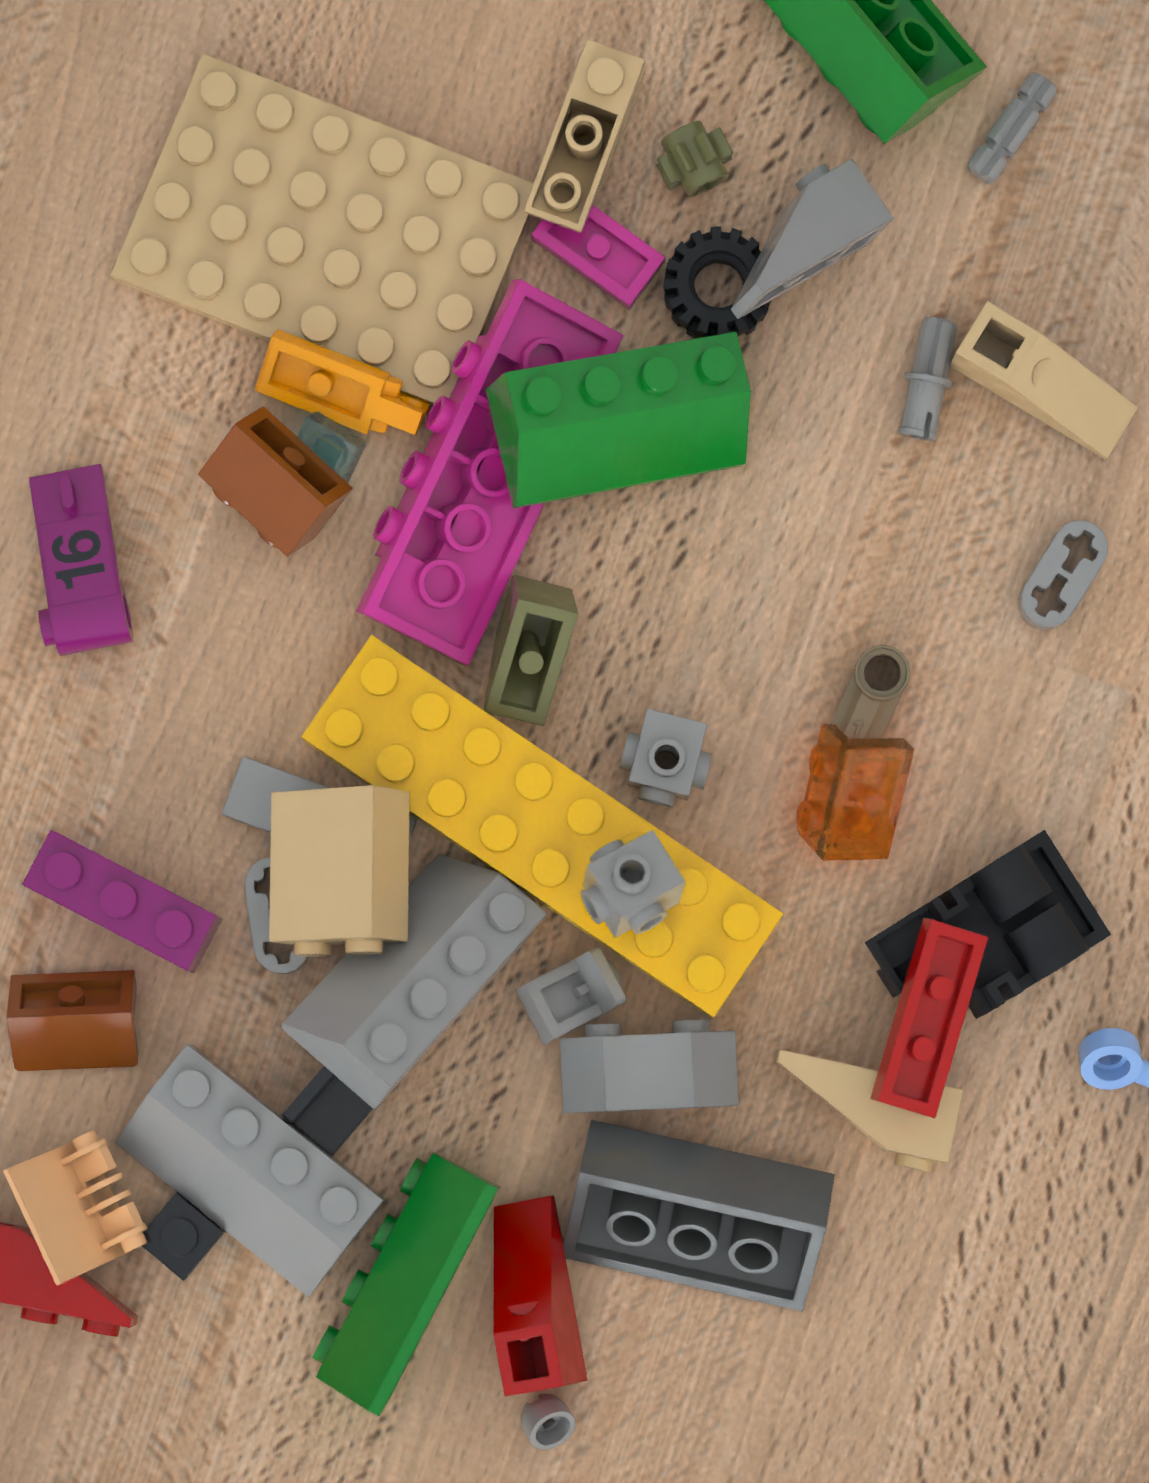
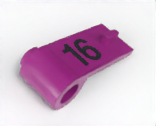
M101 464L29 477L48 603L47 609L38 610L39 624L45 646L56 645L59 655L63 656L133 642L132 623L126 594L119 576Z

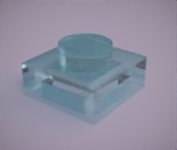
M318 411L306 416L297 436L347 483H349L367 444L365 440Z

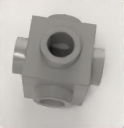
M647 708L641 734L628 732L619 767L631 771L628 786L640 788L638 799L661 806L673 807L675 798L688 801L691 787L704 789L712 758V753L701 751L707 728L706 723ZM667 752L676 758L677 765L672 769H662L656 764L654 758L660 753Z
M653 830L625 845L622 840L612 841L598 849L589 859L591 863L587 865L581 898L591 918L597 924L605 922L614 938L631 929L635 934H641L652 929L666 918V910L680 903L685 880Z

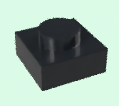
M175 1193L149 1224L148 1229L143 1232L148 1243L142 1245V1247L184 1281L223 1236L225 1231L179 1193Z

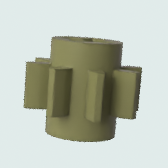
M695 121L676 129L661 140V145L666 154L657 158L658 164L656 166L670 191L682 184L688 197H693L716 187L729 177L723 164L733 159L731 154L734 152L721 127L707 134L702 122Z

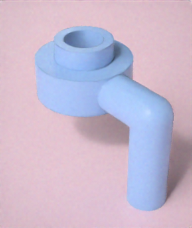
M1105 1028L1089 1034L1082 1040L1078 1048L1081 1075L1088 1084L1099 1089L1113 1090L1136 1082L1149 1088V1061L1142 1059L1139 1041L1132 1033L1118 1028Z

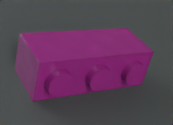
M50 830L22 883L23 886L191 973H195L223 920L217 915L53 830Z

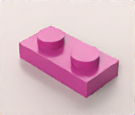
M594 205L582 233L542 219L531 234L532 241L628 310L632 308L664 265L666 259L665 256Z

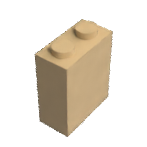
M367 785L271 792L269 942L294 945V956L301 957L332 956V945H345L346 954H383V943L408 942L409 791Z

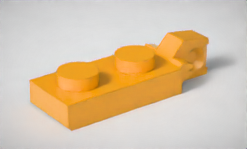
M279 329L271 336L254 389L257 390L256 392L366 435L370 430L385 433L389 425L416 435L423 425L430 405L427 401L401 392L403 381L390 376L391 373Z

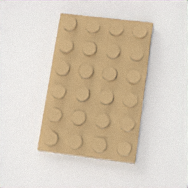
M202 53L110 276L114 281L270 342L272 334L279 329L391 373L390 376L403 381L401 392L427 401L433 406L440 396L443 395L449 398L459 376L453 374L451 369L453 361L462 345L468 340L475 343L478 336L483 334L530 218L529 214L524 213V208L534 183Z

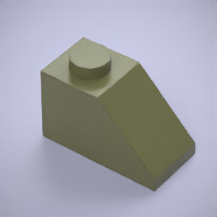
M513 574L496 630L484 702L485 712L544 726L578 616L572 589Z

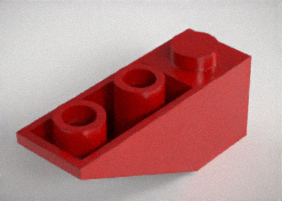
M554 1195L494 1206L493 1335L504 1397L588 1381Z
M0 1222V1303L22 1307L20 1318L40 1323L57 1325L59 1314L83 1319L81 1330L107 1336L118 1337L120 1326L131 1328L136 1325L138 1316L86 1273L56 1285L30 1228Z

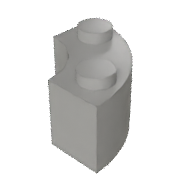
M709 1019L672 1021L673 1033L622 1035V1023L585 1025V1037L560 1039L563 1113L739 1106L735 1031H710Z

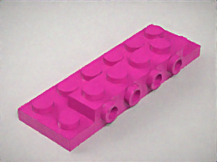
M521 279L512 280L487 335H479L475 343L470 340L466 341L458 351L451 369L453 374L459 376L449 398L442 395L436 400L426 419L425 427L433 431L423 453L414 451L401 471L399 482L407 487L397 509L392 506L387 507L375 526L373 538L381 542L375 555L381 559L356 612L461 665L469 666L545 504L513 509L486 389L504 372L616 353L624 335Z

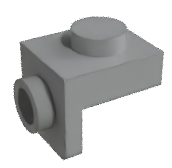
M599 947L585 952L574 960L516 989L544 1045L626 1002V996L622 990L621 976L615 965L605 958Z

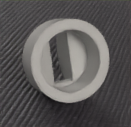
M542 1393L538 1395L540 1399L534 1401L531 1405L528 1402L524 1405L520 1417L523 1431L531 1444L537 1449L548 1450L561 1445L572 1435L576 1421L567 1405L553 1394ZM553 1418V1420H551L547 1424L542 1425L546 1420Z

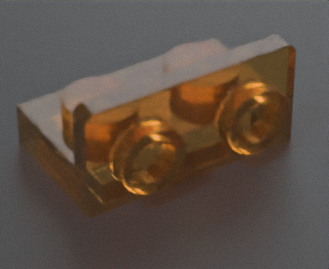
M836 724L821 725L817 745L813 747L810 753L809 780L804 801L799 804L797 809L796 822L798 834L823 861L888 859L915 750L904 738L849 739Z

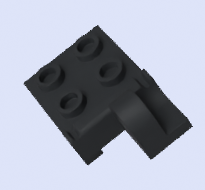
M1043 830L864 943L881 968L876 971L892 998L902 992L923 918L936 920L987 936L988 941L968 1005L974 1017L978 1019L1006 1003L1005 1001L1022 993L1023 990L1078 958L1087 952L1089 948L1110 936L1111 933L1047 832Z

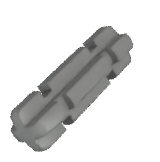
M1033 72L1029 74L1017 93L1019 98H1013L987 134L984 140L987 144H980L969 160L968 170L974 176L988 184H992L997 180L1008 163L1005 160L1006 157L1010 159L1013 157L1040 117L1038 112H1044L1055 97L1057 88L1050 80L1038 73Z

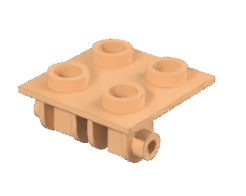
M95 1130L73 1139L68 1144L3 1171L56 1285L75 1278L148 1243L143 1234V1231L147 1230L148 1227L146 1223H143L134 1202L132 1201L121 1207L118 1205V1202L132 1195L130 1189L114 1196L110 1185L124 1177L122 1172L106 1179L104 1174L117 1166L107 1147L106 1138L99 1140Z

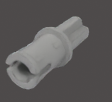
M925 317L922 320L912 372H905L904 379L909 381L901 424L898 428L899 435L908 437L911 435V438L925 441L937 440V429L945 389L952 388L953 384L951 380L947 379L957 327L955 323L948 319Z

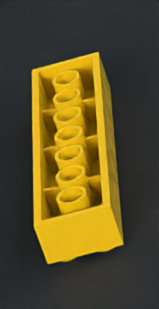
M372 634L301 736L307 745L366 785L409 791L410 815L491 870L501 873L516 887L710 1019L715 1017L784 915V913ZM653 830L685 880L680 903L666 910V918L652 929L641 934H635L631 929L614 938L605 922L597 924L591 918L581 898L587 865L591 863L589 859L598 849L612 841L622 840L625 845Z

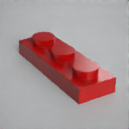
M923 918L873 1087L871 1100L936 1118L988 941L987 936L936 920Z

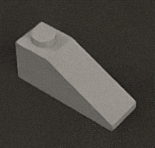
M853 159L831 171L826 164H822L807 173L796 183L800 193L782 211L731 308L737 319L864 248L894 219Z

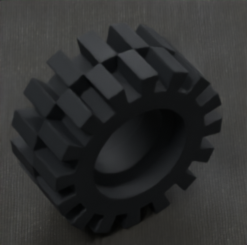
M721 226L710 227V232L704 234L698 230L690 234V240L686 243L681 241L675 248L672 258L668 260L663 287L666 308L670 309L672 313L671 319L675 324L685 327L687 329L686 334L696 339L697 335L709 337L737 332L738 336L745 333L747 336L755 330L758 322L763 321L768 313L771 301L737 319L731 311L733 304L722 308L711 307L705 304L696 293L695 279L698 273L706 266L715 263L726 264L735 269L741 277L742 285H744L761 251L759 250L760 243L753 237L749 240L741 236L742 231L732 228L731 233L721 232Z

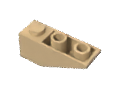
M590 39L586 40L525 205L524 213L582 233L623 135L645 76V59Z
M989 301L984 305L950 363L951 368L1105 460L1109 457L1138 409V406L1041 332Z

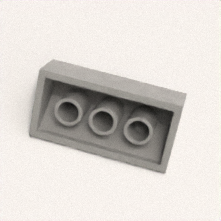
M438 854L409 886L408 942L383 943V954H346L282 1023L280 1028L375 1110L530 938L547 913L501 873Z
M187 1044L148 1092L115 1142L307 1297H310L386 1200L385 1197L336 1158L329 1155L297 1127L290 1124L282 1115L194 1045Z

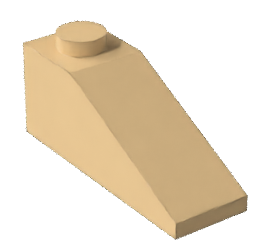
M781 1049L777 1050L775 1063L881 1149L897 1152L894 1165L931 1172L933 1161L949 1162L964 1089L945 1086L936 1118H931L871 1100V1094L878 1074L877 1070Z

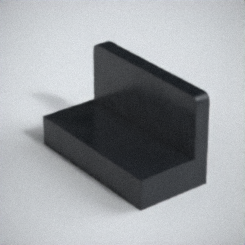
M323 1066L282 1114V1117L290 1124H295L329 1155L334 1156L373 1108Z

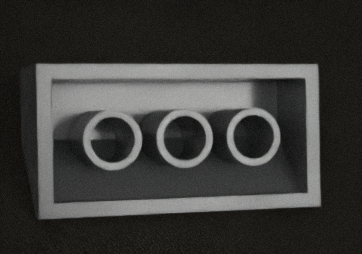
M591 1120L563 1243L565 1258L803 1311L827 1228L835 1174Z

